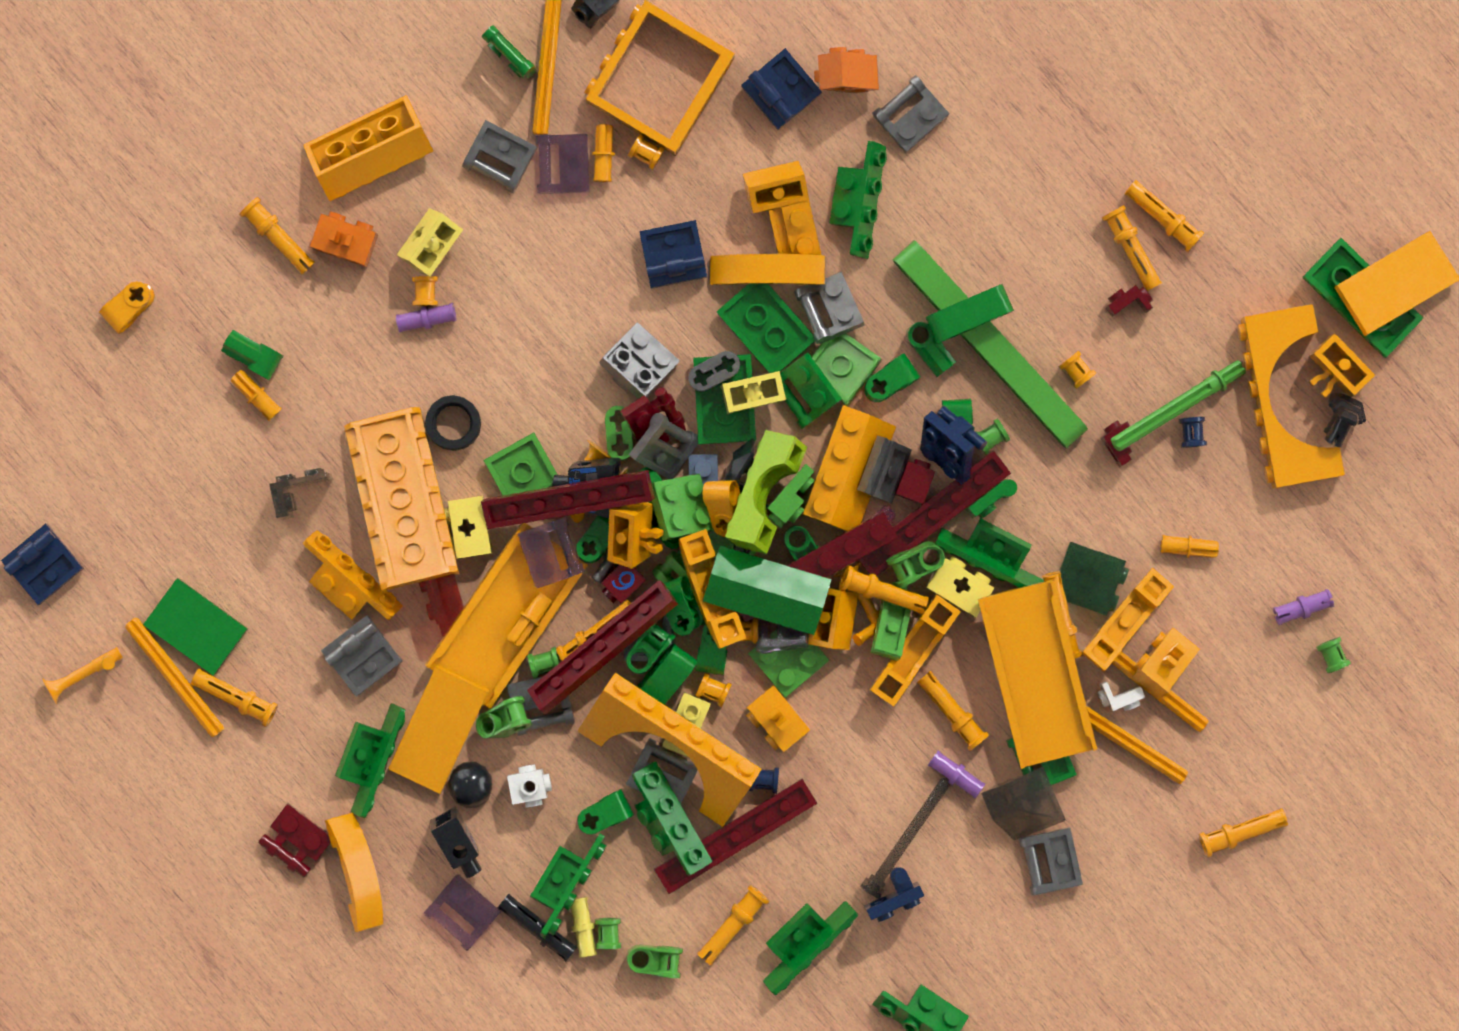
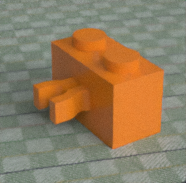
M846 47L830 48L829 53L818 55L819 70L814 71L815 82L820 84V90L855 94L879 90L877 55L865 54L864 49L848 50L847 52Z
M331 211L328 216L321 214L310 247L367 268L378 238V234L372 231L374 226L361 221H357L356 225L345 222V216Z

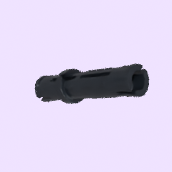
M508 894L498 906L499 910L503 911L540 940V945L549 947L563 958L565 962L576 950L577 946L557 931L554 936L549 933L546 939L542 938L540 933L546 923L512 897L511 894Z

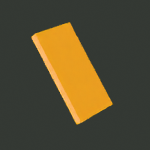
M1428 231L1336 285L1334 288L1363 335L1367 336L1458 282L1459 276L1431 231Z
M436 665L388 770L441 794L489 690Z

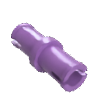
M453 303L429 309L427 306H424L419 311L396 315V322L400 333L422 327L427 330L431 329L432 325L457 321Z
M1326 589L1308 597L1299 596L1296 598V601L1274 607L1273 613L1277 614L1274 617L1278 625H1282L1285 622L1300 617L1304 619L1309 618L1311 613L1334 607V601H1330L1332 595Z
M939 750L928 764L929 767H932L948 778V783L952 786L955 783L972 795L973 798H976L985 786L984 782H981L964 770V765H957L940 753Z

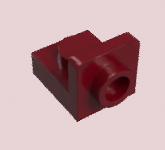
M1117 420L1103 429L1106 435L1101 437V440L1118 466L1121 467L1132 460L1129 456L1132 450L1128 446L1121 451H1117L1111 443V438L1130 427L1127 421L1120 424Z

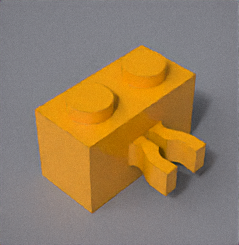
M799 161L742 174L747 200L753 213L809 200L805 174Z
M1336 334L1330 335L1309 355L1324 371L1323 374L1313 377L1309 384L1314 386L1319 380L1323 381L1328 376L1331 378L1326 383V389L1320 393L1323 398L1331 393L1335 383L1346 395L1352 397L1375 376Z
M643 502L609 508L607 561L632 569L649 558L651 552L657 554L663 550V545L656 543L652 539V537L658 539L664 533L662 529L652 528V503Z
M829 588L815 635L809 634L807 644L831 649L850 650L858 600L857 592Z
M1173 627L1165 634L1161 631L1150 644L1154 649L1149 655L1144 653L1136 662L1135 667L1138 670L1132 677L1158 699L1169 692L1200 650V648Z
M774 685L747 706L750 712L746 716L756 728L762 725L768 733L764 738L775 751L780 748L785 752L810 731L808 726Z

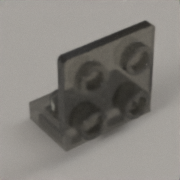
M316 468L304 471V477L296 478V475L293 474L275 477L276 483L269 485L276 518L281 520L294 518L293 511L297 510L294 493L291 494V492H288V489L333 480L332 474L324 472V469Z

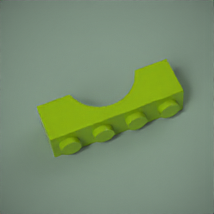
M765 430L763 438L758 443L757 454L752 466L748 470L747 480L742 493L738 496L733 517L727 525L725 537L737 547L764 554L768 553L777 529L767 516L766 500L768 494L779 480L798 473L807 446L795 436Z

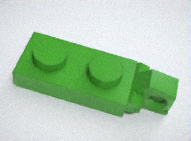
M897 581L893 582L892 585L897 586ZM908 585L899 588L907 590ZM884 600L881 601L871 653L896 661L901 659L911 614L910 609Z

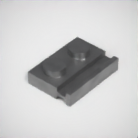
M877 435L857 490L892 504L912 449Z

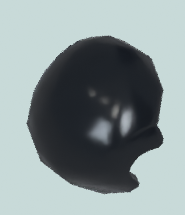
M463 762L453 769L449 779V792L456 804L465 808H477L489 799L492 791V776L485 766L477 762Z

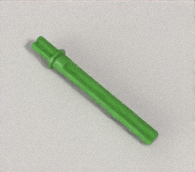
M1237 360L1219 372L1213 370L1211 376L1204 379L1198 385L1112 437V445L1117 451H1121L1210 395L1215 394L1219 390L1225 391L1229 383L1246 373L1242 363Z

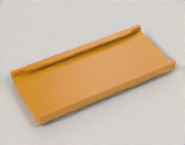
M410 407L350 422L345 425V433L381 591L385 593L390 589L450 574H459L420 407Z
M527 523L520 524L425 666L434 671L436 665L488 689L489 692L483 704L491 709L588 565ZM539 591L550 598L553 603L539 620V627L535 626L522 646L518 647L512 644L507 639V636L521 618V611H526Z
M1055 580L1044 581L979 598L978 603L1020 768L1023 769L1027 766L1097 750Z

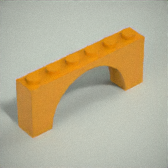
M1313 304L1241 318V324L1237 326L1240 341H1245L1247 352L1243 353L1245 369H1250L1252 381H1248L1251 398H1256L1257 409L1253 413L1256 426H1261L1263 437L1259 438L1261 454L1266 455L1268 466L1264 467L1266 482L1271 483L1272 489L1345 475L1340 447H1317L1293 437L1278 422L1269 398L1271 373L1281 354L1297 340L1318 333Z
M617 673L612 676L577 730L601 747L611 737L624 732L650 733L673 743L691 759L701 776L704 798L699 812L722 827L762 770Z

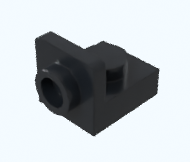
M576 0L571 9L576 18L591 29L595 26L598 19L616 6L620 0Z

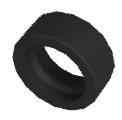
M450 395L441 397L431 405L427 411L425 425L427 434L435 444L443 449L456 451L465 449L474 443L480 433L481 419L473 403L464 397ZM446 407H461L469 415L470 428L461 439H446L437 430V416Z

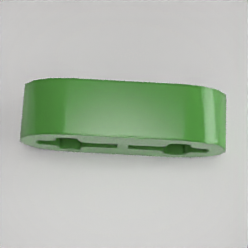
M614 406L607 411L605 416L607 450L612 458H621V461L630 457L629 454L633 450V435L626 421L621 423L622 431L616 432L615 422H610V417L615 416V411H621L624 407ZM617 435H622L623 444L629 446L628 450H624L623 456H618L617 451H612V446L617 445Z

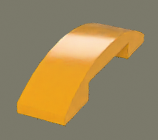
M736 254L710 256V285H825V255Z
M704 529L679 538L681 555L693 594L716 645L720 649L746 639L736 611L733 612V610L703 602L715 562L713 557L716 556L707 530Z
M1151 568L1111 614L1085 647L1082 654L1103 672L1106 671L1120 654L1122 648L1153 610L1161 604L1174 586L1154 568Z
M348 813L325 820L332 848L337 847L352 903L348 904L355 932L382 925L383 907L378 878L369 847L353 813Z

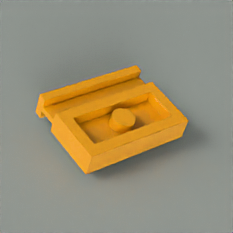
M809 200L768 210L778 254L822 255Z

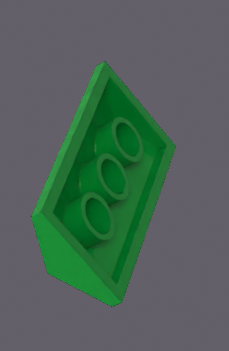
M1339 238L1302 278L1386 358L1420 323L1423 317L1412 308L1374 332L1364 336L1334 287L1370 265L1348 243Z
M720 545L703 602L815 635L831 579Z

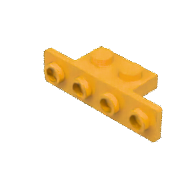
M316 530L305 539L303 545L323 562L309 580V583L351 620L358 615L367 602L387 620H390L403 607L392 593H383L380 584L375 581L374 577L366 573L348 554L343 553L334 545L328 536Z

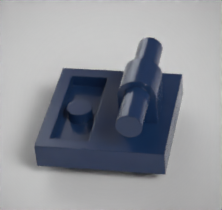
M786 48L760 70H755L748 76L749 79L741 85L743 90L777 130L782 128L822 94L819 87Z
M696 220L639 231L651 289L707 278Z
M943 406L937 414L931 411L924 417L920 450L926 459L934 461L949 478H954L962 485L970 479L974 446L982 450L987 445V441L974 431L975 427L962 416L957 417L948 408Z
M46 523L1 560L5 565V571L10 576L13 575L37 605H41L84 569L81 563Z
M895 867L890 872V879L895 887V892L864 905L871 920L877 918L878 922L884 921L894 916L893 910L903 906L905 910H908L921 903L919 898L924 897V893L918 882H911L904 868Z

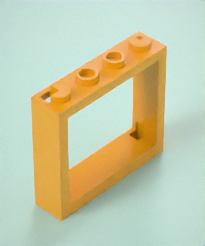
M645 0L642 6L637 4L629 17L632 20L631 25L627 31L624 29L620 31L614 42L617 48L612 55L607 54L599 67L603 70L597 80L592 78L584 93L588 95L586 98L588 104L638 134L644 135L648 140L660 147H664L665 150L676 156L734 60L735 53ZM648 14L719 56L670 139L599 97Z

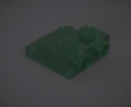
M1069 542L1059 570L1067 602L1107 616L1108 611L1114 612L1119 600V596L1115 595L1118 583L1122 585L1125 583L1129 568L1124 567L1126 561Z

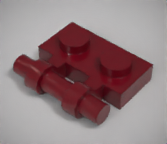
M663 387L655 391L657 398L651 402L644 395L620 411L637 443L650 427L651 417L662 411L665 412L669 422L686 431L685 419L682 413L676 410V402L673 396L667 393ZM665 432L659 438L664 442L670 440Z
M289 803L286 804L270 826L279 833L275 840L264 834L258 842L266 849L268 855L271 857L276 856L288 865L286 867L292 873L296 871L302 877H305L311 870L310 867L302 862L308 855L314 861H318L331 843L328 832ZM286 839L300 849L295 856L282 847Z

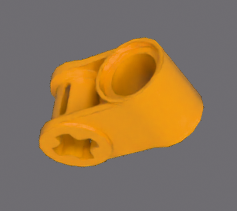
M138 281L131 282L119 294L109 300L100 309L99 314L118 334H121L153 303L155 298L154 290L148 284ZM136 289L144 290L142 293L144 299L142 301L134 300L137 296L135 293Z
M735 480L708 481L703 486V501L707 507L712 528L718 535L725 537L727 525L732 519L737 506V499L740 495L739 486Z

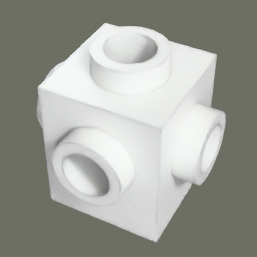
M535 764L518 767L519 773L507 776L512 805L524 802L526 808L542 805V799L548 797V791H552L550 775L544 774L543 768L536 770ZM532 781L535 784V790L529 791L526 788V782Z

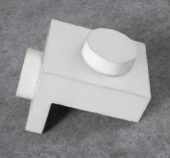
M1103 682L1099 684L1102 690L1097 692L1103 707L1109 706L1111 711L1122 707L1124 711L1131 710L1140 706L1139 700L1145 698L1140 686L1113 697L1108 683Z

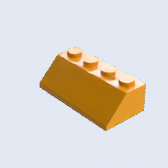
M407 95L303 145L315 175L329 201L343 197L347 193L363 185L370 184L375 179L390 172H395L400 167L415 160L422 159L434 151Z
M843 405L805 506L803 516L844 531H849L861 524L871 495L857 490L877 435L892 440L896 426Z

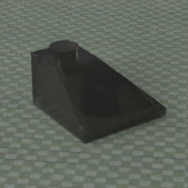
M1044 767L994 785L981 793L993 821L1013 840L1066 820Z

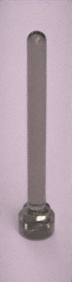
M944 777L939 780L875 875L871 874L869 879L866 877L859 887L879 900L885 891L883 889L886 885L884 883L885 879L949 788L948 778Z

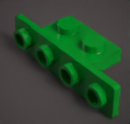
M868 141L863 169L838 167L829 224L835 226L854 227L850 255L861 259H868L869 252L873 247L872 233L878 216L877 202L882 190L883 166L887 160L886 146L875 141Z
M980 518L968 541L942 528L935 542L944 552L956 554L965 559L971 566L981 567L990 572L996 579L1008 581L1017 586V588L1044 582L1043 579L1020 568L1032 544Z
M393 703L390 704L381 730L355 721L335 775L340 779L360 785L351 812L362 818H366L367 813L374 806V794L377 786L384 779V768L388 758L394 752L396 735L405 723L404 714L406 710Z
M654 761L633 773L632 778L645 799L634 805L637 810L639 821L642 825L646 826L651 835V842L654 848L660 851L662 856L674 851L688 876L712 863L708 852L658 763Z
M601 833L598 835L585 859L559 846L531 893V898L553 910L540 933L542 938L546 939L549 933L553 936L555 935L562 923V920L558 917L564 908L569 911L577 897L573 893L579 883L581 885L586 883L592 872L588 868L593 859L599 860L607 845L603 844L605 836Z
M844 901L826 920L806 903L766 942V945L782 960L763 980L764 984L774 995L785 990L802 970L810 966L812 960L818 954L827 949L843 930L848 929L853 924L854 920L858 917V913L847 901Z
M922 984L918 986L907 1005L886 991H882L872 1004L878 1008L882 1015L893 1018L902 1024L906 1031H961L969 1017Z

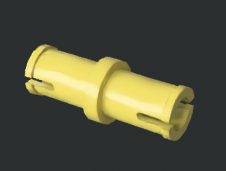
M587 897L575 899L571 906L574 926L571 928L572 932L576 934L579 958L597 955L592 931L595 925L591 923Z

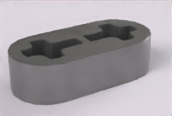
M724 351L695 366L689 373L691 387L703 392L730 379L740 369L739 358L733 352ZM723 357H726L728 360L734 359L735 363L732 365V372L728 373L726 369L718 373L716 372L715 368L722 364L721 359ZM700 370L705 374L712 370L714 375L706 379V386H702L701 383H694L693 380L697 377V371Z

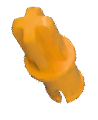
M599 124L596 126L595 152H592V155L595 156L594 182H612V157L615 156V153L612 152L613 126L609 124Z
M239 370L231 378V382L248 399L247 403H252L268 421L281 411L282 408L264 391L265 388H260L244 370Z
M1166 535L1161 537L1160 553L1186 555V558H1190V555L1210 558L1218 556L1219 543L1217 541L1193 539L1192 535H1188V538Z
M538 591L526 611H521L520 614L522 616L508 634L507 639L518 647L522 646L534 627H539V620L553 601Z

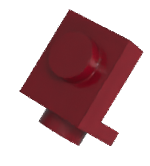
M1135 285L1127 292H1124L1121 288L1108 298L1111 304L1106 307V310L1113 317L1136 300L1143 311L1147 313L1153 308L1150 304L1153 299L1144 287L1139 289Z

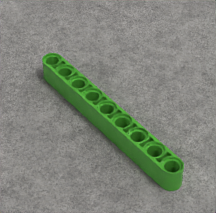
M915 240L893 259L896 266L938 311L968 298ZM991 322L960 334L1064 448L1070 447L1088 430L1082 420Z

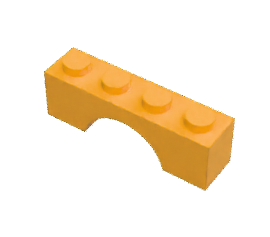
M935 595L926 607L925 612L921 614L907 634L901 659L898 661L890 659L869 690L894 707L924 661L961 611L940 596Z

